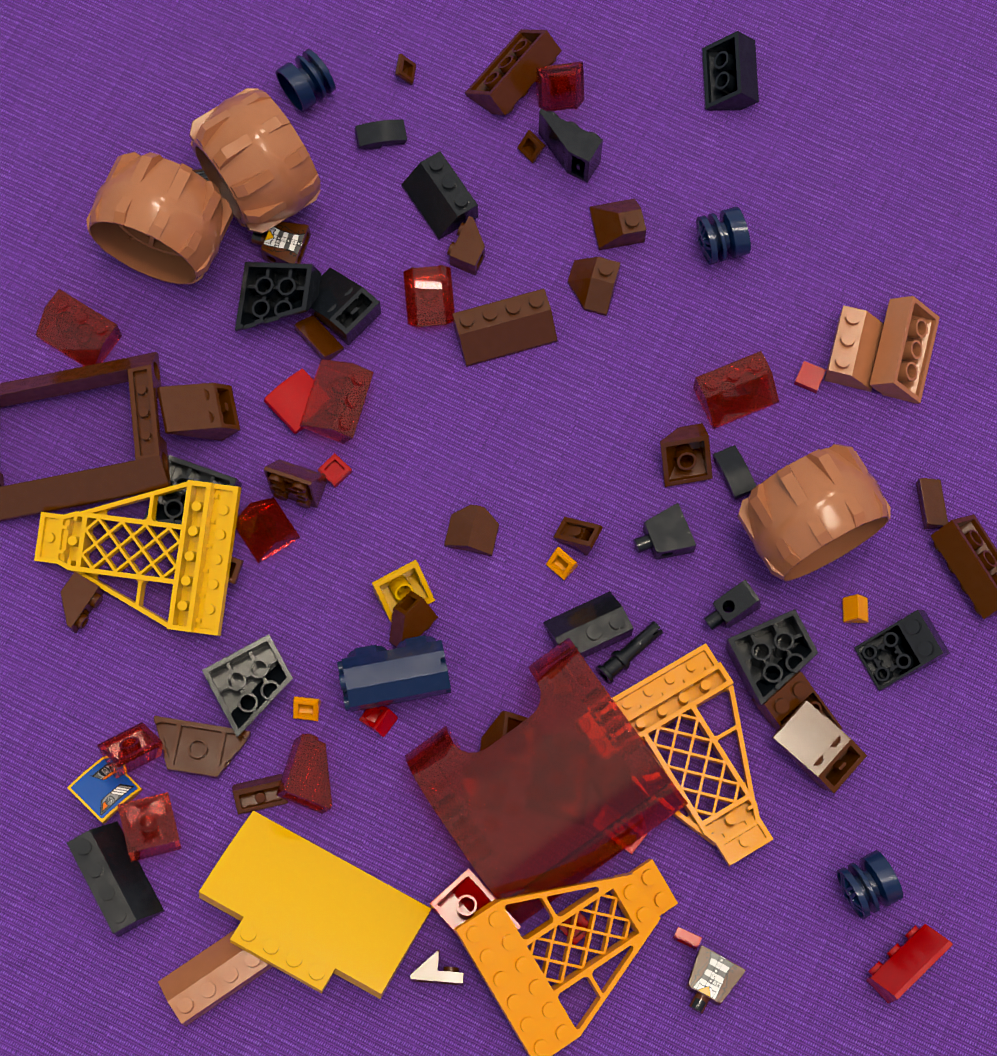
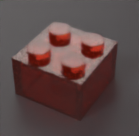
M168 792L117 805L131 862L182 849Z

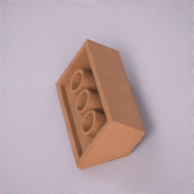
M914 296L889 300L870 386L884 396L918 404L921 403L940 317Z
M235 930L158 981L167 1002L182 1025H189L273 967L230 943V938Z

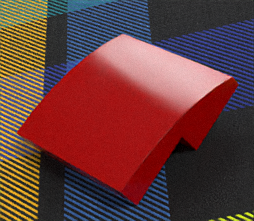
M303 368L283 381L264 398V402L294 434L311 425L315 417L331 408L334 400Z

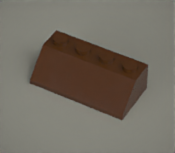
M521 29L468 88L465 94L491 114L507 115L514 109L517 101L528 93V89L532 84L542 77V73L546 68L556 61V57L562 50L547 30Z
M544 288L452 313L453 326L466 367L558 342L551 307Z
M974 514L953 519L930 535L934 541V547L947 561L948 569L956 575L961 589L972 600L975 611L983 619L997 615V549Z

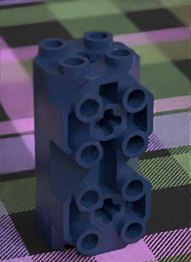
M423 635L407 638L401 641L396 649L386 650L385 647L377 645L355 648L347 655V658L337 662L346 711L351 710V712L451 693L442 640L436 641L431 636Z

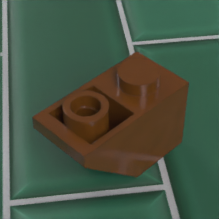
M469 216L466 223H461L457 232L459 237L456 243H451L447 255L449 256L451 266L476 275L485 257V245L474 218Z
M77 572L72 574L61 590L66 623L75 634L79 629H83L89 620L88 615L93 608L96 609L101 604L104 593L100 586Z
M410 591L393 608L389 642L397 648V645L407 638L420 636L438 618L421 596Z

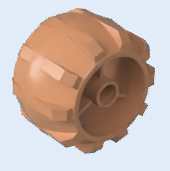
M246 88L192 121L189 137L192 140L191 146L209 181H212L219 188L221 198L228 200L233 216L248 231L263 234L316 201L321 191L319 175L310 155L288 118L266 92L258 88Z
M136 152L117 157L106 181L96 192L92 209L86 221L89 235H91L101 249L118 261L138 272L161 281L190 285L203 278L204 273L208 271L211 263L218 255L222 239L232 221L233 212L228 200L221 198L219 188L212 181H207L192 171L193 168L183 163L178 164L165 159L160 154L149 152L140 156Z
M834 444L829 448L813 451L786 465L764 482L758 484L751 490L749 497L742 500L738 519L770 573L787 582L816 571L871 538L889 522L891 507L883 496L878 481L869 473L853 447Z

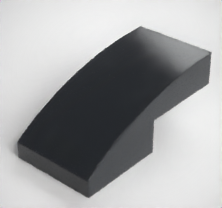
M403 119L369 122L357 125L354 128L358 149H380L383 144H405L407 141Z
M734 445L713 454V459L723 474L725 484L734 499L736 500L750 494L751 490L756 487V484L737 447Z

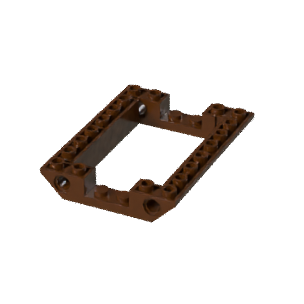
M158 352L0 383L1 408L129 382L136 459L134 461L4 486L3 474L0 472V521L144 494L171 486L167 442L160 436L157 388L161 387Z

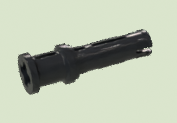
M652 621L623 649L613 651L611 658L602 666L598 665L596 671L608 684H612L614 682L613 678L622 670H627L630 662L657 637L663 634L660 626Z

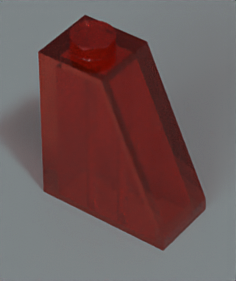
M302 734L294 740L276 796L321 814L331 809L332 798L326 743L319 741V738L312 734Z

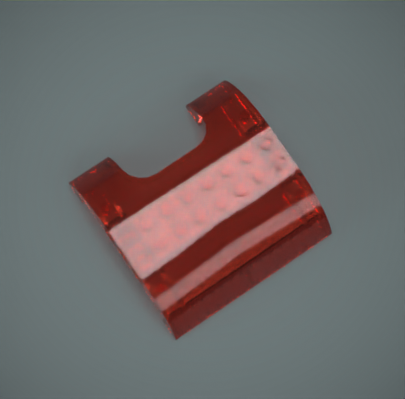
M570 637L528 666L541 691L540 703L537 710L528 719L499 740L479 752L468 753L460 749L461 746L448 727L445 726L405 755L409 769L425 797L475 871L497 899L578 884L689 804L585 661ZM562 894L548 896L547 900L551 903ZM539 898L505 906V909L519 924H522L544 908Z

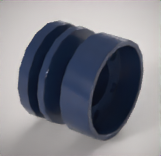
M310 49L302 53L303 56L298 55L295 58L296 66L288 62L275 72L276 78L288 99L302 112L316 103L314 93L323 99L326 96V92L330 94L336 89L327 66Z
M738 206L720 211V222L714 213L708 214V217L705 215L697 217L698 243L709 265L717 263L718 259L721 262L727 259V250L732 258L750 254V235L744 215Z
M878 850L860 859L862 870L852 862L848 865V870L843 867L836 871L846 901L862 919L871 915L870 911L873 913L880 911L878 899L883 905L888 907L903 898L902 887L894 870Z

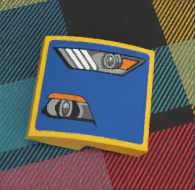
M107 754L67 787L103 824L122 806L125 808L143 790Z

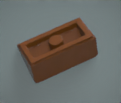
M314 315L294 325L295 331L326 364L344 350V347Z
M919 478L916 482L923 527L924 529L941 528L948 523L941 480Z
M282 774L238 783L232 786L238 815L288 803Z

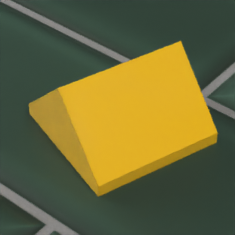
M417 560L372 582L373 591L390 622H392L393 608L410 591L421 596L427 604L435 601Z

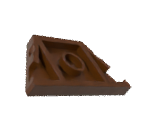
M154 716L168 771L219 779L251 737V732L246 730L237 737L233 728Z

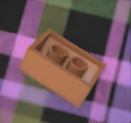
M843 305L838 318L824 381L871 392V375L884 324L866 310Z

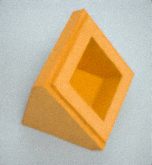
M557 547L546 565L565 580L577 568L578 563L560 547Z
M859 594L842 598L843 623H868V598Z
M294 696L293 719L318 721L321 700Z

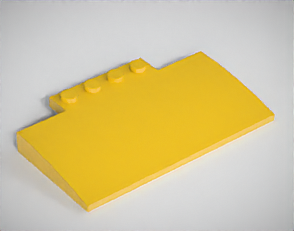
M252 811L199 890L200 899L241 921L230 938V943L321 994L334 973L379 999L382 998L432 910L430 907L255 811Z

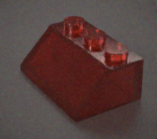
M58 289L44 308L36 337L82 366L102 363L122 337V334L117 324L61 289Z
M762 351L696 377L693 386L713 429L779 403L773 374Z
M322 359L300 426L342 444L351 440L354 437L374 372L353 363Z

